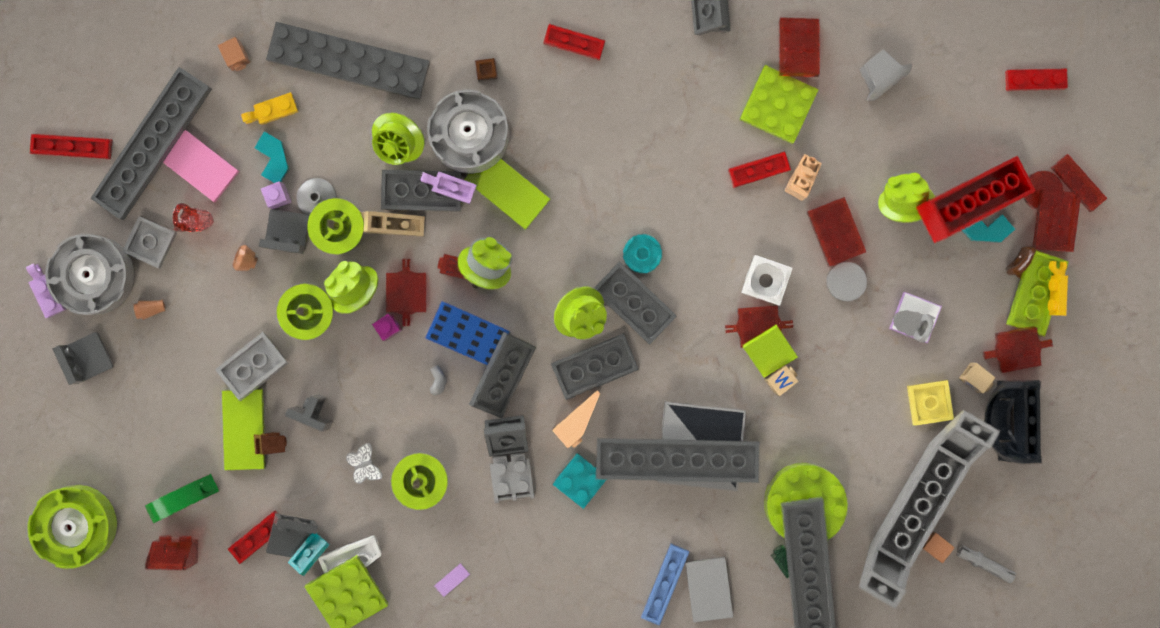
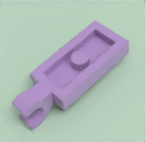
M438 172L437 177L423 173L421 177V182L433 185V192L468 204L471 203L477 186L476 184Z
M39 264L27 266V272L34 279L28 283L45 318H50L65 311L66 308L58 304L51 296L47 288L45 275H43Z

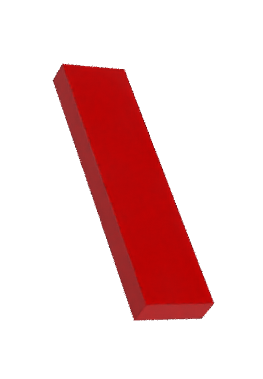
M31 134L30 154L111 160V139Z

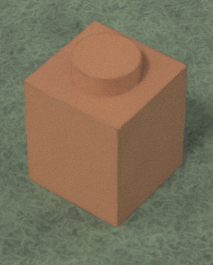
M236 37L217 45L227 67L232 71H240L246 68V64L251 63L241 41Z
M932 531L922 549L943 564L955 547Z

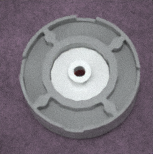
M460 90L441 99L436 104L437 107L431 117H429L427 125L428 139L438 159L448 168L465 174L483 172L499 162L506 152L510 136L508 122L499 103L477 90Z
M80 234L67 238L57 246L58 249L54 252L52 258H49L45 271L47 288L58 304H61L73 313L100 315L113 311L127 299L133 287L134 267L131 258L121 245L106 237Z

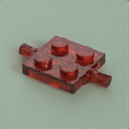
M402 259V271L386 273V313L401 314L402 326H406V318L407 326H411L410 314L426 312V273L410 271V259H407V267L406 259Z
M778 305L737 308V324L725 325V329L733 328L725 330V333L737 332L740 339V348H743L742 345L776 324L780 330L793 328V325H785L792 324L793 320L781 321L778 315Z
M1035 326L995 333V350L983 351V357L985 360L997 358L1001 373L1042 366L1041 349L1053 347L1052 339L1040 341L1037 327Z

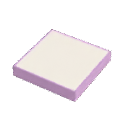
M903 292L895 314L905 310L929 314L935 317L933 319L934 328L942 306ZM892 320L889 329L906 335L905 333L897 330ZM930 336L925 340V343H928Z

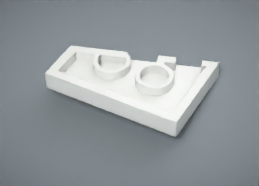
M373 535L324 553L318 560L323 572L326 573L358 555L364 566L367 567L382 555V551L376 536Z

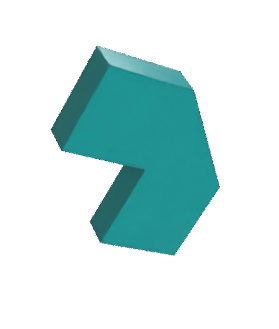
M264 131L254 147L271 158L261 176L273 183L282 182L289 171L283 142Z
M1002 214L989 226H986L980 220L962 231L971 241L1000 243L1016 229Z

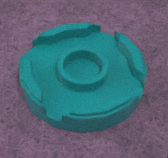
M638 234L631 237L623 249L625 264L637 273L653 271L662 259L660 243L654 237L647 234Z

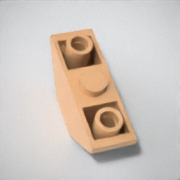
M804 154L792 174L785 192L801 201L806 199L822 163L818 162L814 157Z

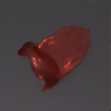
M178 203L173 211L174 231H204L214 223L212 214L207 210L190 208L185 203ZM182 209L183 212L180 215V220L178 221L179 211Z

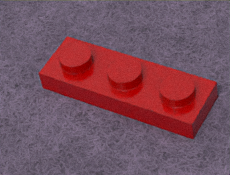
M1067 68L1005 71L1006 91L1065 90L1068 88Z

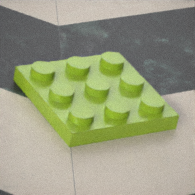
M764 65L739 120L794 144L819 89Z
M358 555L310 581L304 587L331 628H351L388 607L387 600Z

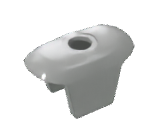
M884 50L866 62L859 70L870 90L866 101L878 99L892 86L906 77L912 69V64L900 65Z

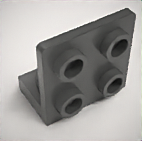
M270 209L265 239H260L259 247L304 254L309 215Z
M98 332L91 333L68 345H58L52 348L69 385L80 384L114 367Z
M275 513L266 553L292 558L311 533L316 534L318 525L315 520Z

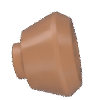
M243 245L238 248L232 266L236 271H249L250 268L254 269L258 258L255 257L253 250L247 245Z

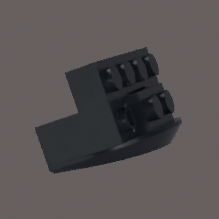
M997 380V387L993 390L987 402L984 422L1000 431L992 444V448L998 455V461L1020 464L1042 463L1040 380ZM1000 398H1010L1011 400H999V399H1000ZM1013 404H1014V436H1013L1012 429H1011V410H1012ZM999 440H1012V441H1011V442H1000Z

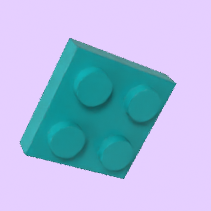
M576 453L552 485L584 509L607 479H596V467Z

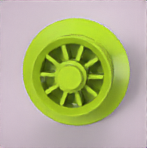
M386 113L379 116L373 123L372 147L375 154L382 161L391 165H400L405 162L414 161L422 154L425 146L424 136L416 123L408 117L398 113Z

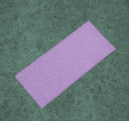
M460 563L434 586L444 597L470 574Z

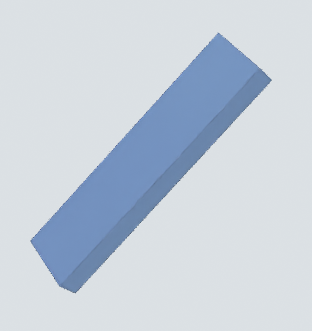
M670 543L641 615L642 619L660 626L688 557L689 550Z

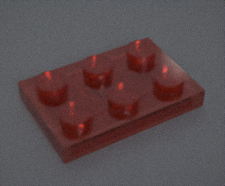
M780 17L779 76L819 77V19Z
M1040 189L1032 247L1036 248V250L1074 252L1082 192Z
M845 197L806 212L828 267L866 253Z

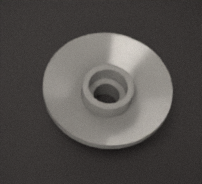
M320 178L305 181L297 192V204L300 210L309 216L319 203L327 199L336 198L333 186ZM313 194H318L316 201L312 200Z

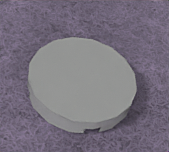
M843 262L836 265L829 271L827 276L828 290L834 298L840 301L858 299L867 287V277L864 270L852 262Z

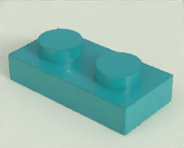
M317 532L316 534L311 533L288 561V564L300 575L305 576L330 544Z

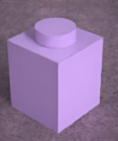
M281 182L261 188L267 207L270 209H277L292 203L285 184Z

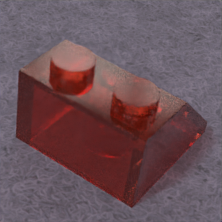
M170 535L159 536L158 539L151 543L145 569L187 570L198 563V539H192V536H179V539H172Z

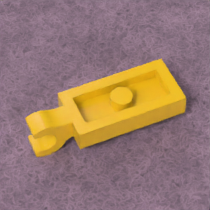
M290 92L253 105L255 111L243 113L241 116L246 124L259 120V123L263 125L298 113L299 111Z
M1050 261L1049 269L1054 275H1051L1048 285L1050 290V300L1048 301L1049 315L1066 316L1068 275H1065L1067 263L1065 261L1060 262V267L1057 268L1056 261Z

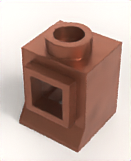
M280 432L254 434L255 454L265 455L285 452L287 439L284 435H280Z

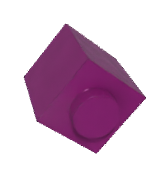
M390 313L372 324L382 341H387L402 331V328Z

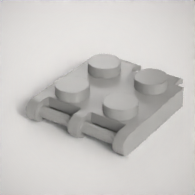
M525 452L510 454L511 461H508L507 455L493 456L490 471L495 503L510 499L517 501V498H535L530 459H525ZM512 494V495H510V496H502V497H499V496H498V495Z

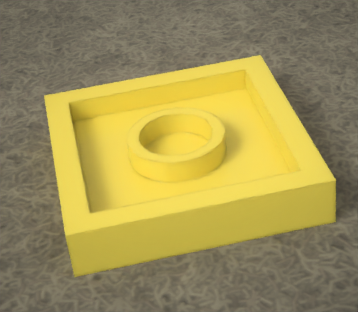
M948 380L907 386L914 426L954 419Z

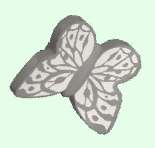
M371 443L362 445L358 448L357 453L350 452L346 456L348 464L355 469L353 479L358 484L363 483L366 478L370 481L383 478L381 470L373 464L371 459Z

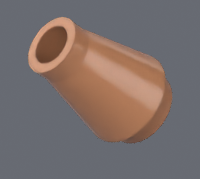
M163 300L138 301V303L133 305L136 318H142V320L166 311Z

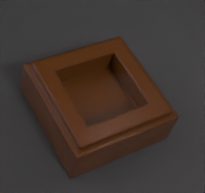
M495 58L475 60L478 81L498 79Z

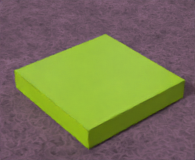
M777 324L742 345L764 378L798 358Z

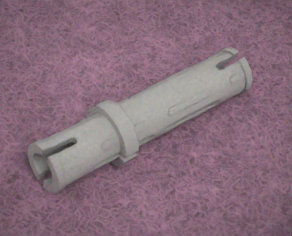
M961 545L957 550L958 553L956 555L970 562L972 566L976 568L978 566L1008 583L1014 581L1016 572L988 559L983 553L979 551L977 553L964 545Z

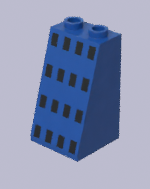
M442 301L425 338L488 365L503 332L510 334L511 331Z

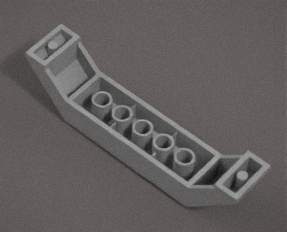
M963 410L929 443L870 543L859 585L861 589L893 608H897L906 592L905 588L913 563L970 466L987 449L991 448L1000 431Z

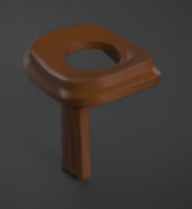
M1022 247L1016 258L1006 267V273L1008 275H1016L1021 279L1022 272L1029 267L1034 258L1036 248Z

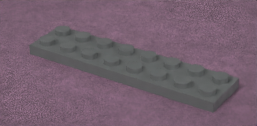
M280 22L275 23L266 60L269 62L418 100L421 98L430 64L429 60Z
M178 67L90 199L124 221L212 88Z
M597 438L596 479L759 483L760 442Z
M818 497L781 503L794 628H836L823 499Z

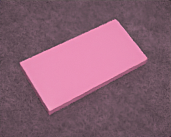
M186 129L163 162L215 203L240 172Z

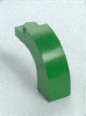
M209 474L145 505V508L154 524L218 493L219 489L212 475Z

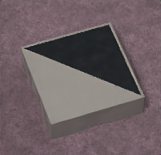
M664 401L661 428L662 439L743 441L746 411L742 409L707 407ZM657 481L658 483L738 491V482Z

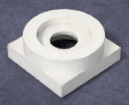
M754 255L741 293L780 306L793 268ZM769 274L772 277L773 282L770 287L765 288L760 285L759 278L761 275Z

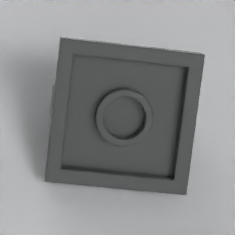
M691 0L694 35L731 31L728 0Z
M320 394L307 398L303 409L298 406L287 409L285 414L286 417L322 432L330 429L333 421L319 416L326 399L325 396Z
M524 415L484 421V436L489 457L529 451Z

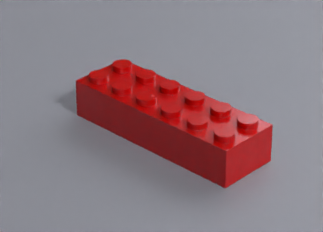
M1017 155L917 206L916 209L933 242L937 243L1030 195L1036 190Z

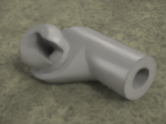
M439 365L430 369L435 378L433 386L430 387V393L435 396L444 391L447 379Z

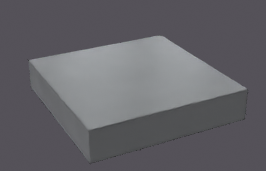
M138 216L123 249L128 255L161 269L177 233L142 216Z

